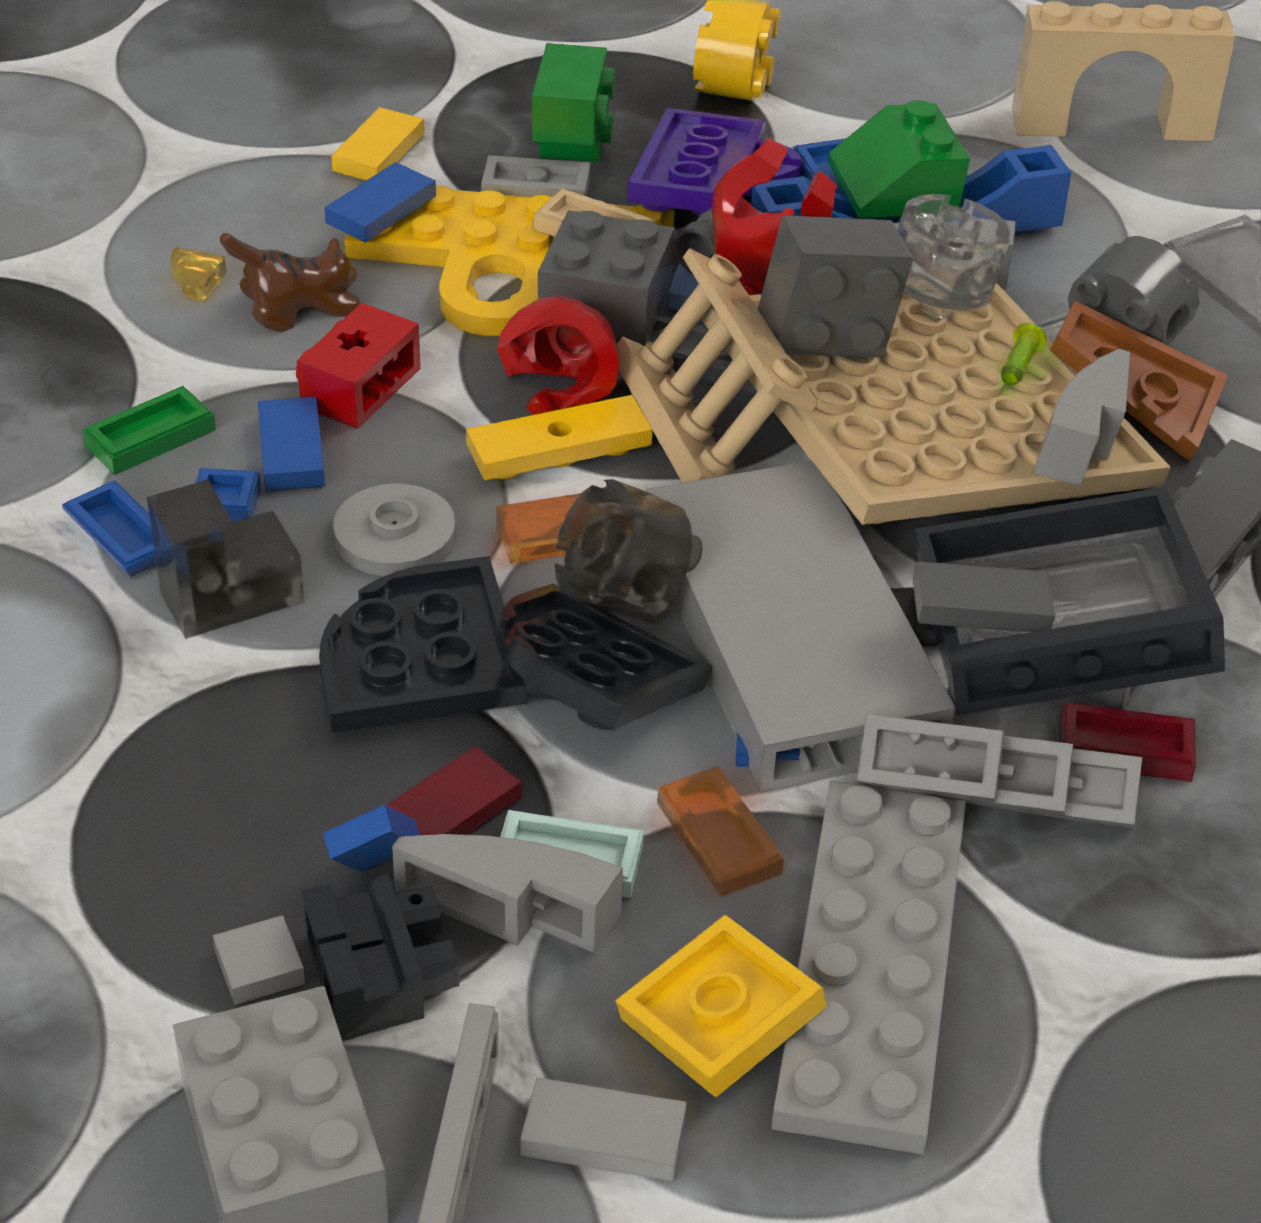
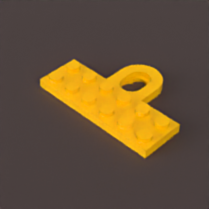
M436 185V197L366 243L346 234L344 239L345 254L348 258L444 267L439 283L440 310L444 318L453 326L468 333L482 336H500L506 324L518 310L538 299V270L554 237L534 230V214L552 197L547 195L532 197L506 195L494 190L481 192L452 190L445 186ZM610 204L653 219L656 225L674 227L675 210L651 211L645 209L642 205L625 206ZM490 273H507L522 280L519 292L511 295L510 299L500 302L479 300V292L472 285L476 279Z

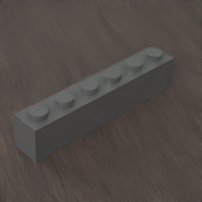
M1233 439L1226 444L1215 458L1207 456L1200 465L1192 485L1189 488L1180 487L1172 498L1215 598L1261 542V451ZM1135 559L1116 562L1111 578L1105 585L1097 583L1092 587L1079 615L1074 620L1069 617L1066 618L1059 627L1164 610L1146 564L1141 560ZM1144 685L1084 694L1082 696L1107 708L1124 710Z

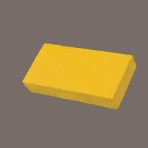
M379 107L331 155L332 171L367 181L393 163L398 162L425 134L424 119Z

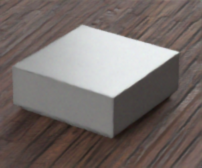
M283 915L213 935L214 950L234 1005L305 984L304 967Z

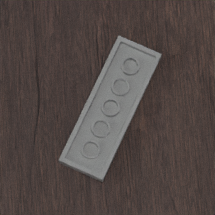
M830 780L798 969L823 987L827 1007L785 1041L773 1110L772 1130L924 1155L928 1134L965 800Z

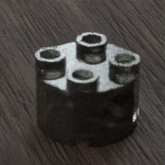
M614 479L603 480L607 484L604 488L591 485L580 494L571 506L559 531L556 548L566 551L564 558L565 566L555 563V578L560 590L572 601L606 611L631 621L659 624L668 615L671 601L678 593L686 573L692 571L698 565L703 550L700 537L692 534L691 523L684 508L674 502Z

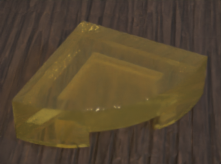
M175 247L171 253L172 276L182 286L183 293L192 299L205 302L226 274L225 257Z

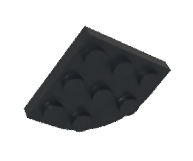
M489 556L411 567L381 577L358 590L359 600L350 606L340 617L334 613L323 632L319 652L320 673L332 733L527 704V691L522 686L523 677L504 660L495 642V634L504 604Z
M554 583L522 593L510 599L504 606L495 634V642L500 654L510 667L523 677L522 686L526 691L540 698L556 699L578 711L577 715L584 723L603 730H615L704 690L712 666Z

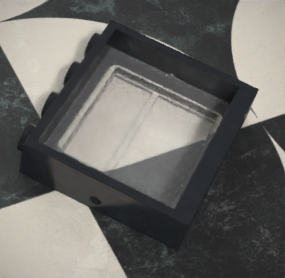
M1166 487L914 529L919 562L1047 571L1055 611L1052 629L1024 632L933 625L957 715L1225 671L1223 615Z

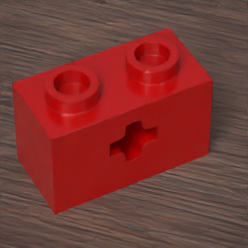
M365 303L359 304L297 360L296 378L299 384L300 398L316 397L318 414L358 429L421 369L419 323Z

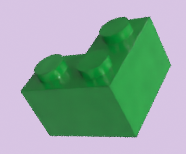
M546 43L532 95V141L539 142V158L599 162L603 143L612 144L614 113H609V102L614 97L615 68H607V48Z

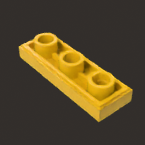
M628 395L466 429L467 447L485 481L496 478L510 479L519 473L548 467H567L576 461L604 455H623L629 450L652 445L653 429L634 396Z

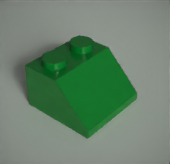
M914 100L903 105H886L830 151L827 162L858 218L958 214L970 157L936 103Z

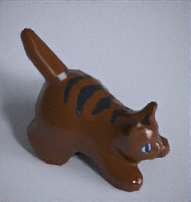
M223 233L220 236V243L227 253L245 263L243 268L244 276L239 282L240 289L248 298L254 300L252 315L261 325L268 329L285 332L294 328L297 312L303 308H314L332 316H347L360 304L358 297L347 292V289L357 279V270L352 266L351 260L346 254L341 251L340 243L336 238L329 242L327 249L319 256L297 257L280 250H259L238 240L229 233Z

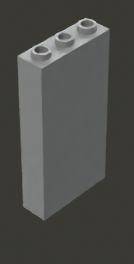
M812 460L646 489L644 536L700 660L712 666L708 678L736 740L738 733L744 742L749 756V769L760 792L857 773L866 714L953 724L955 706L842 499ZM795 748L800 749V760L798 761L776 759V752Z

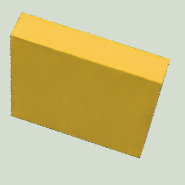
M726 915L717 920L615 1000L623 1022L715 1098L827 1007L822 986Z

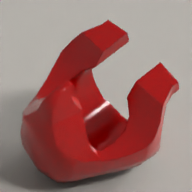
M770 138L764 140L758 150L743 158L726 171L716 184L712 195L715 254L733 263L741 272L742 276L739 280L748 283L766 279L782 215L794 216L795 211L789 207L776 214L770 212L762 213L742 197L751 187L770 182L781 167L789 148ZM822 171L814 175L801 203L802 216L831 218L837 185Z
M564 296L539 298L518 310L500 333L497 351L507 376L511 377L527 373L563 376L577 380L569 388L562 390L544 388L532 396L526 406L532 415L599 402L609 396L616 386L619 353L612 327L598 309L579 300Z

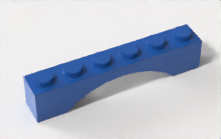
M1052 145L1006 150L966 177L958 214L858 218L848 198L835 193L831 218L891 220L893 223L942 218H981L1016 221L1015 232H1036L1043 228L1063 226L1072 172ZM803 176L772 180L768 183L755 185L752 187L751 205L762 213L770 212L775 214L789 207L795 211L794 216H802L801 203L811 181Z

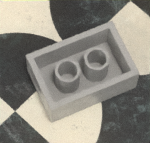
M324 986L173 1024L181 1079L220 1223H389L385 1168Z

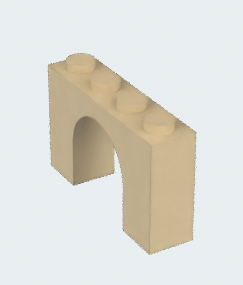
M1058 1L1046 2L1043 5L1027 4L1012 105L1016 135L1066 137L1073 91L1081 74L1092 63L1104 56L1122 51H1135L1156 58L1166 67L1157 112L1164 140L1213 141L1236 37L1228 11H1222L1211 6H1199L1194 10L1170 9L1158 4L1147 5L1144 8H1125L1111 3H1098L1094 6H1069Z

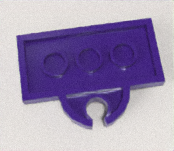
M667 108L628 182L627 202L642 204L645 209L651 211H668L672 208L693 210L696 215L700 216L712 207V195L715 186L725 172L760 148L765 140V120ZM785 146L789 149L780 169L771 181L800 177L802 159L792 148ZM752 187L742 196H752Z

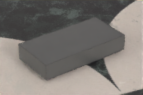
M916 562L912 579L918 623L1024 632L1052 629L1055 611L1047 571Z

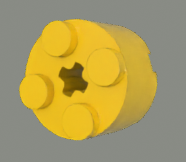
M707 0L704 11H710L713 14L711 22L706 23V25H700L698 31L693 80H699V82L694 87L695 91L748 101L762 98L765 85L770 86L773 78L775 57L768 56L771 39L778 36L781 23V9L772 8L770 2L759 0Z

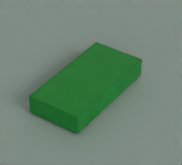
M181 386L82 429L84 446L116 475L216 430L214 414L190 391Z

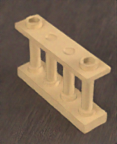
M690 248L683 256V259L699 284L654 343L647 342L643 346L622 337L617 344L619 353L618 369L682 483L735 474L733 472L735 469L734 459L782 400L810 413L818 405L815 397L804 382L807 379L806 372L787 356L740 283L739 279L742 275L739 269L729 260L718 254L708 258ZM711 305H713L719 318L675 373L672 368L674 364L672 356ZM733 338L741 351L698 406L695 407L692 402L694 398L693 388ZM755 373L762 387L716 443L712 436L714 433L713 423L750 376Z

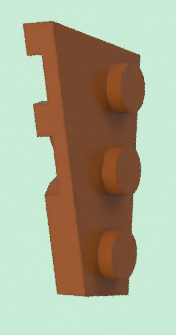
M1074 301L1050 351L1078 373L1098 358L1117 349L1129 351L1130 362L1126 412L1190 462L1199 448L1229 375Z

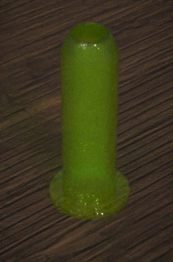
M1021 324L1013 333L1014 345L1001 369V378L1006 385L1013 386L1020 383L1034 355L1042 351L1046 345L1047 337L1045 332L1035 324Z

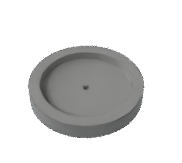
M401 483L377 485L355 493L338 508L333 520L334 543L338 554L346 563L362 572L384 577L411 567L443 561L455 544V515L448 502L429 489Z

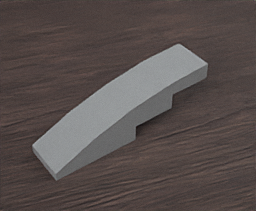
M866 714L857 782L892 790L965 800L969 804L1134 828L1142 757L1073 749V744L1004 736L1002 730Z

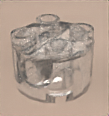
M944 194L919 195L909 200L905 205L897 229L914 257L903 293L921 302V310L936 318H949L952 316L953 310L978 309L990 304L1011 240H1008L1011 232L1008 224L997 213L977 202L967 199L964 200L962 208L948 205L951 195Z

